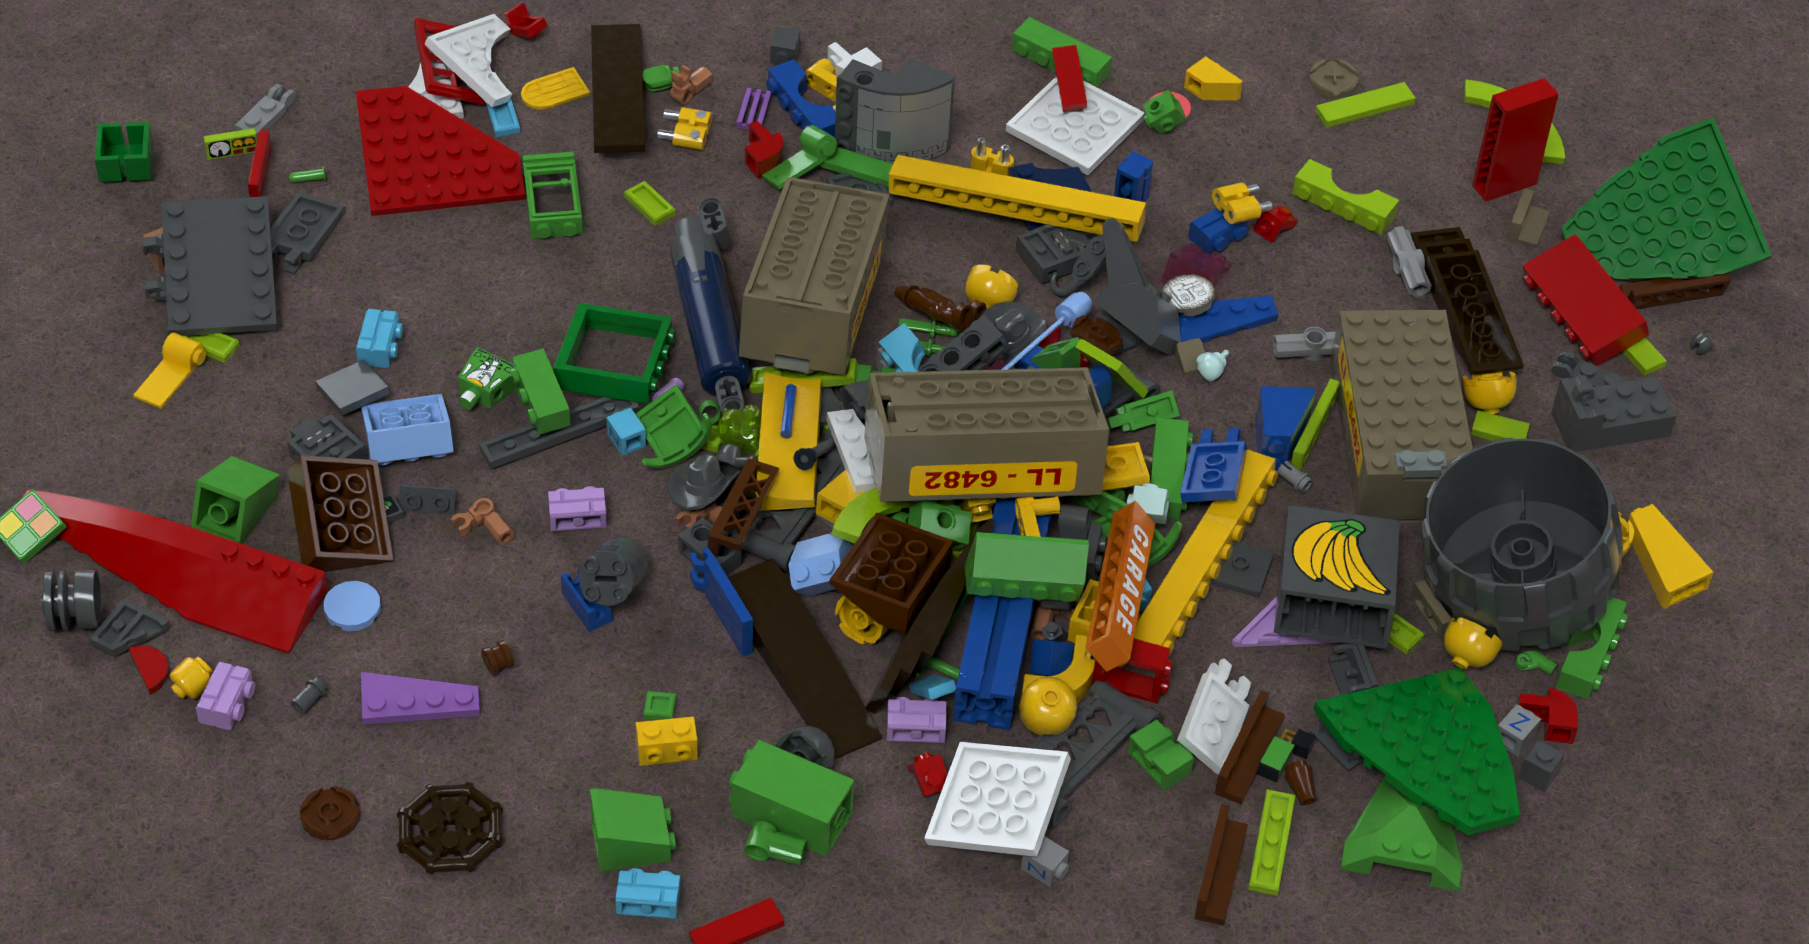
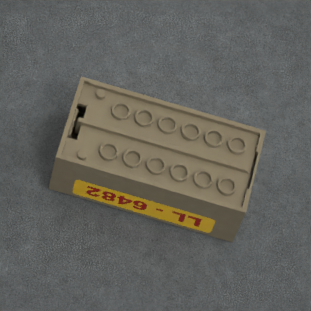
M787 177L743 294L739 357L767 361L772 363L777 369L794 370L805 374L818 370L830 374L845 375L884 255L890 194Z
M1446 310L1340 311L1330 362L1333 379L1340 383L1337 404L1355 514L1399 520L1400 523H1422L1425 519V497L1431 484L1437 481L1440 475L1450 466V462L1461 454L1473 450Z
M1088 367L869 373L864 439L869 455V465L873 481L876 484L880 502L951 501L953 499L979 500L981 498L1007 499L1011 497L1035 498L1043 496L1062 497L1102 494L1109 427Z

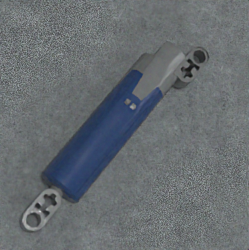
M710 197L704 199L699 204L701 218L687 217L674 224L677 240L670 248V256L701 386L705 392L717 396L726 428L737 432L745 429L749 423L741 390L750 382L751 371L748 359L739 357L740 327L720 250L730 245L731 236L720 200Z

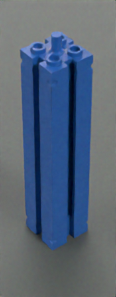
M1054 496L1035 497L1034 499L1051 498ZM1025 497L996 499L992 517L995 522L990 533L1020 535L1015 512V499ZM1053 514L1036 516L1041 537H1049ZM976 595L956 685L953 721L976 725L977 721L988 722L987 727L1004 730L1011 729L1036 604L1035 599Z

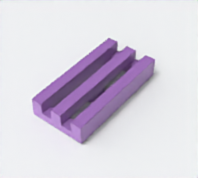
M747 88L737 119V128L749 130V124L754 121L760 99L764 101L758 121L763 126L772 98V91H766V94H763L760 89L752 92V88ZM754 98L747 123H744L750 100Z

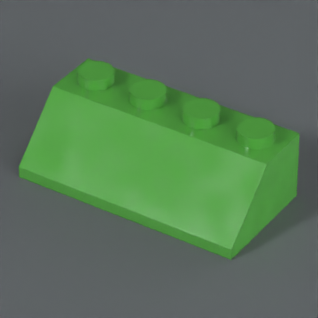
M976 532L964 566L967 594L1078 602L1085 586L1089 542L1088 540Z

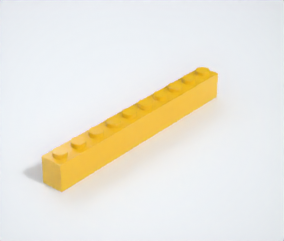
M897 155L889 172L890 194L1099 235H1103L1102 227L1104 222L1113 218L1124 225L1129 240L1135 242L1138 241L1145 223L1146 203L902 155Z
M1247 449L1237 498L1234 500H1215L1211 503L1138 620L1134 635L1135 639L1170 648L1169 656L1171 655L1176 638L1182 637L1187 620L1194 617L1200 599H1205L1211 579L1216 580L1221 571L1220 563L1222 560H1229L1233 551V542H1240L1246 524L1251 523L1254 519L1257 506L1264 503L1268 488L1275 485L1278 478V471L1275 470V458Z

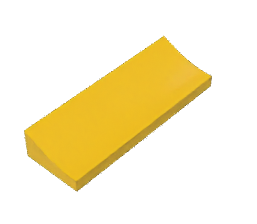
M765 372L758 461L778 467L779 474L760 511L815 507L818 458L812 468L801 470L795 465L793 457L797 450L813 448L819 444L822 400L821 379H797ZM788 384H793L797 389L791 437L783 438L780 432L785 389ZM757 471V481L769 477L768 474Z

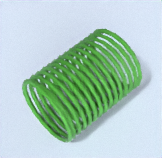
M706 400L700 405V416L703 421V409L707 406L716 407L718 409L717 415L710 418L711 423L714 424L720 419V408L715 401Z

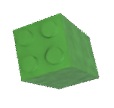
M758 740L753 750H747L743 758L742 767L739 771L735 770L729 781V787H731L729 804H731L732 817L750 825H753L756 821L771 823L777 828L778 832L808 839L807 849L827 857L853 814L854 779L761 740Z

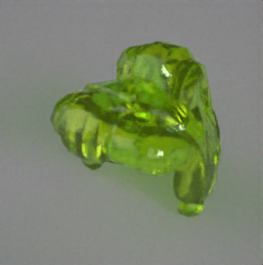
M753 404L746 405L743 411L724 409V416L721 417L717 426L721 444L736 445L744 452H752L759 449L762 409Z

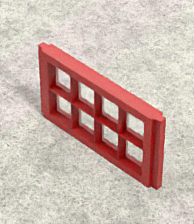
M415 18L414 30L426 92L428 94L484 105L485 101L473 89L457 86L456 80H463L451 71L450 68L449 70L432 67L431 61L445 63L433 53H429L428 47L424 45L427 39L425 33L437 34L457 26ZM434 76L451 79L452 85L435 82Z

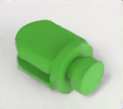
M669 65L645 69L642 73L644 88L651 93L670 89L673 83L672 73L675 71L680 74L678 66L673 67L671 71Z

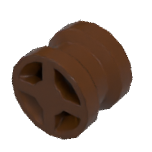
M504 640L498 641L496 646L492 648L484 647L481 649L482 659L491 675L497 674L503 667L511 668L514 666L513 655Z

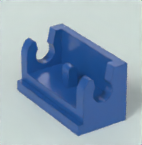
M568 572L561 575L562 595L589 632L614 621L609 606L596 604L585 599L578 577L572 580Z

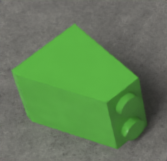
M231 456L197 480L191 527L243 544L277 498L280 474Z
M596 788L590 789L591 822L600 872L671 862V850H676L674 832H668L667 826L671 825L670 810L663 807L661 796Z

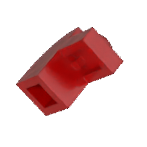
M758 120L750 123L749 142L751 144L745 146V165L760 179L763 174L783 162V137L780 132L771 135L770 131L764 128Z
M1554 688L1548 689L1547 696L1520 693L1517 704L1533 712L1535 716L1541 719L1540 722H1544V741L1573 744L1578 729V710L1574 701L1567 694Z

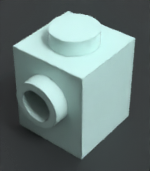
M1145 483L1142 486L1135 485L1133 494L1128 495L1127 504L1136 500L1155 523L1166 524L1170 502L1168 489H1162L1150 483Z

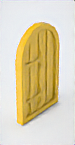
M574 67L526 83L521 91L522 101L528 107L540 110L553 108L590 95L589 89Z

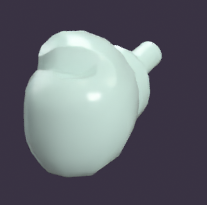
M1224 350L1221 354L1219 352L1200 354L1196 359L1197 370L1200 375L1209 382L1219 378L1227 364L1225 358L1229 355V351Z

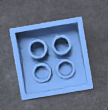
M442 394L370 403L361 407L370 460H377L378 465H387L394 460L401 459L415 461L420 459V457L430 455L432 457H443L447 453L454 452L450 420Z

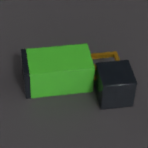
M1285 729L1281 738L1274 736L1259 763L1257 775L1277 783L1293 754L1307 759L1314 747L1316 736L1301 729H1298L1296 733ZM1286 732L1294 735V738L1289 735H1286Z

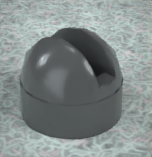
M1698 332L1690 341L1691 350L1698 347L1696 354H1705L1714 346L1701 332Z

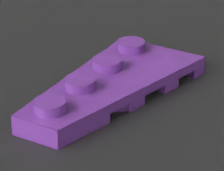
M361 672L363 724L480 716L478 686Z

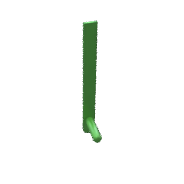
M966 592L949 619L933 656L972 594H967ZM932 656L922 672L916 674V678L920 679L925 669L929 667L958 680L960 669Z

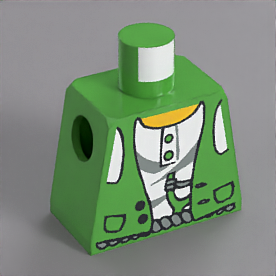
M477 347L458 378L459 393L462 395L458 399L460 405L467 410H471L476 403L487 408H493L515 390V385L510 376V369L513 368V364Z

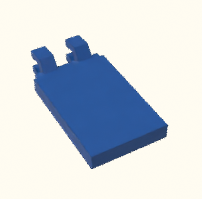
M1240 427L1229 428L1227 441L1216 443V440H1212L1214 436L1213 429L1202 430L1200 444L1191 445L1180 492L1182 502L1234 500L1237 498L1247 452L1246 442L1242 441V438L1239 439Z
M708 547L703 549L704 561L698 560L695 552L690 553V562L694 569L690 571V579L694 588L704 591L741 656L744 657L752 654L753 618L719 562ZM697 572L703 573L704 578H699Z

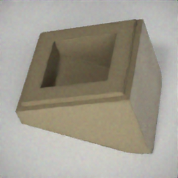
M1200 338L1176 344L1174 357L1184 375L1198 372L1196 359L1200 354L1205 353Z

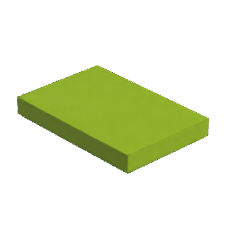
M1083 339L1079 340L1075 347L1094 366L1100 365L1110 373L1114 382L1144 399L1148 393V388L1121 361Z

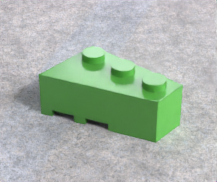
M544 348L512 357L513 368L510 369V376L520 401L527 411L531 426L535 425L539 435L571 426L568 404Z

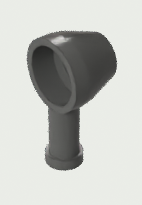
M725 444L716 455L720 469L740 470V468L744 467L748 458L758 461V456L742 457L741 448L733 444Z

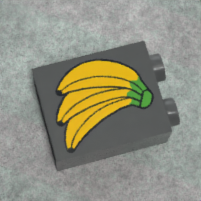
M1289 505L1281 547L1274 633L1387 649L1396 606L1400 521Z

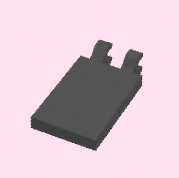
M297 192L270 228L272 264L275 263L279 252L287 254L284 262L289 264L285 272L295 275L300 268L302 259L310 261L345 214V206Z

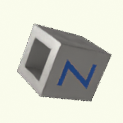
M1518 704L1498 725L1506 750L1517 757L1537 735L1541 721L1533 712L1524 709Z
M1044 836L1037 857L1022 855L1021 869L1051 887L1057 879L1062 880L1068 873L1070 868L1068 864L1069 851Z

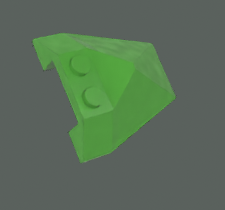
M1383 778L1345 841L1341 869L1370 875L1373 862L1431 873L1429 886L1459 891L1462 861L1452 824L1438 818V810L1425 802L1420 807L1388 784Z

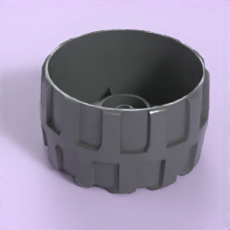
M1500 439L1461 454L1450 462V466L1440 475L1437 481L1431 484L1425 497V519L1421 524L1423 563L1428 583L1435 599L1440 601L1447 613L1452 618L1454 617L1456 621L1458 617L1481 625L1487 629L1485 633L1488 637L1492 639L1495 634L1503 642L1500 650L1517 652L1521 646L1536 645L1540 649H1549L1565 644L1569 641V635L1578 630L1587 631L1591 629L1606 614L1607 600L1612 599L1616 595L1620 586L1623 555L1622 529L1614 492L1610 487L1606 486L1600 475L1599 468L1586 456H1581L1558 442L1546 439Z

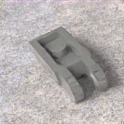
M280 84L274 85L269 90L268 95H265L235 124V130L255 128L256 137L258 138L260 130H268L287 112V108L296 100V92L290 89L283 94V86Z

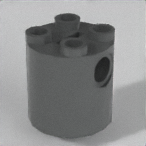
M625 537L609 538L600 544L580 566L578 578L583 596L590 602L604 606L617 605L625 601L646 577L648 570L647 557L641 546L632 539Z

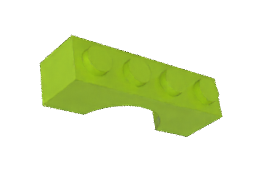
M1309 159L1295 176L1292 194L1302 200L1316 204L1324 210H1329L1342 216L1348 221L1355 222L1370 231L1381 235L1386 231L1396 218L1399 199L1379 190L1368 194L1345 192L1333 182L1331 168Z

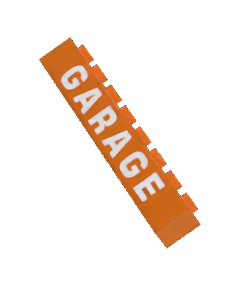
M1136 500L1113 512L1086 643L1088 652L1106 672L1115 667H1122L1130 660L1154 534L1155 522Z

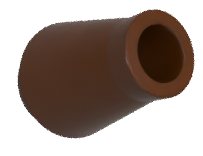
M1305 760L1288 764L1285 767L1286 773L1284 778L1297 796L1300 805L1305 806L1315 803L1317 797L1315 795L1312 767Z

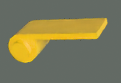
M174 332L166 338L163 344V360L133 394L134 398L162 409L197 365H201L206 358L203 344Z

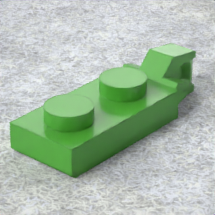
M1171 390L1122 405L1116 409L1117 416L1107 418L1106 422L1110 428L1121 426L1122 432L1155 424L1156 417L1172 419L1180 416L1173 391Z

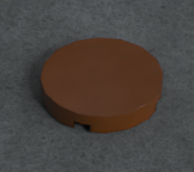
M1081 316L1075 319L1070 329L1072 339L1078 337L1079 340L1083 339L1111 356L1117 354L1123 340L1119 337L1120 332L1114 325L1099 317H1094L1093 320L1087 319L1088 316Z
M331 787V789L326 790L321 788L305 798L300 809V820L304 830L312 837L320 840H336L345 837L355 829L360 819V808L356 797L350 791L340 787Z

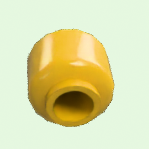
M198 656L195 659L187 657L171 672L170 679L174 684L170 688L181 699H184L186 696L193 700L198 699L203 694L214 671Z

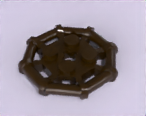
M471 782L440 786L428 784L423 792L407 806L399 808L397 812L399 819V842L397 843V848L400 853L407 854L424 867L428 874L433 875L434 872L461 870L472 872L475 870L476 865L495 848H500L504 840L501 837V813L503 808L499 802H493L477 790ZM460 796L459 801H456L453 798H446L442 802H440L439 797ZM471 799L483 810L479 812L473 810L468 806L469 800ZM429 801L431 802L432 807L423 815L417 814ZM489 820V832H480V823ZM411 824L419 826V836L411 837ZM455 825L456 831L445 833V826ZM477 843L482 844L471 855L468 853ZM424 846L433 854L429 857L419 847ZM446 854H455V856H460L461 859L441 860V857H447Z

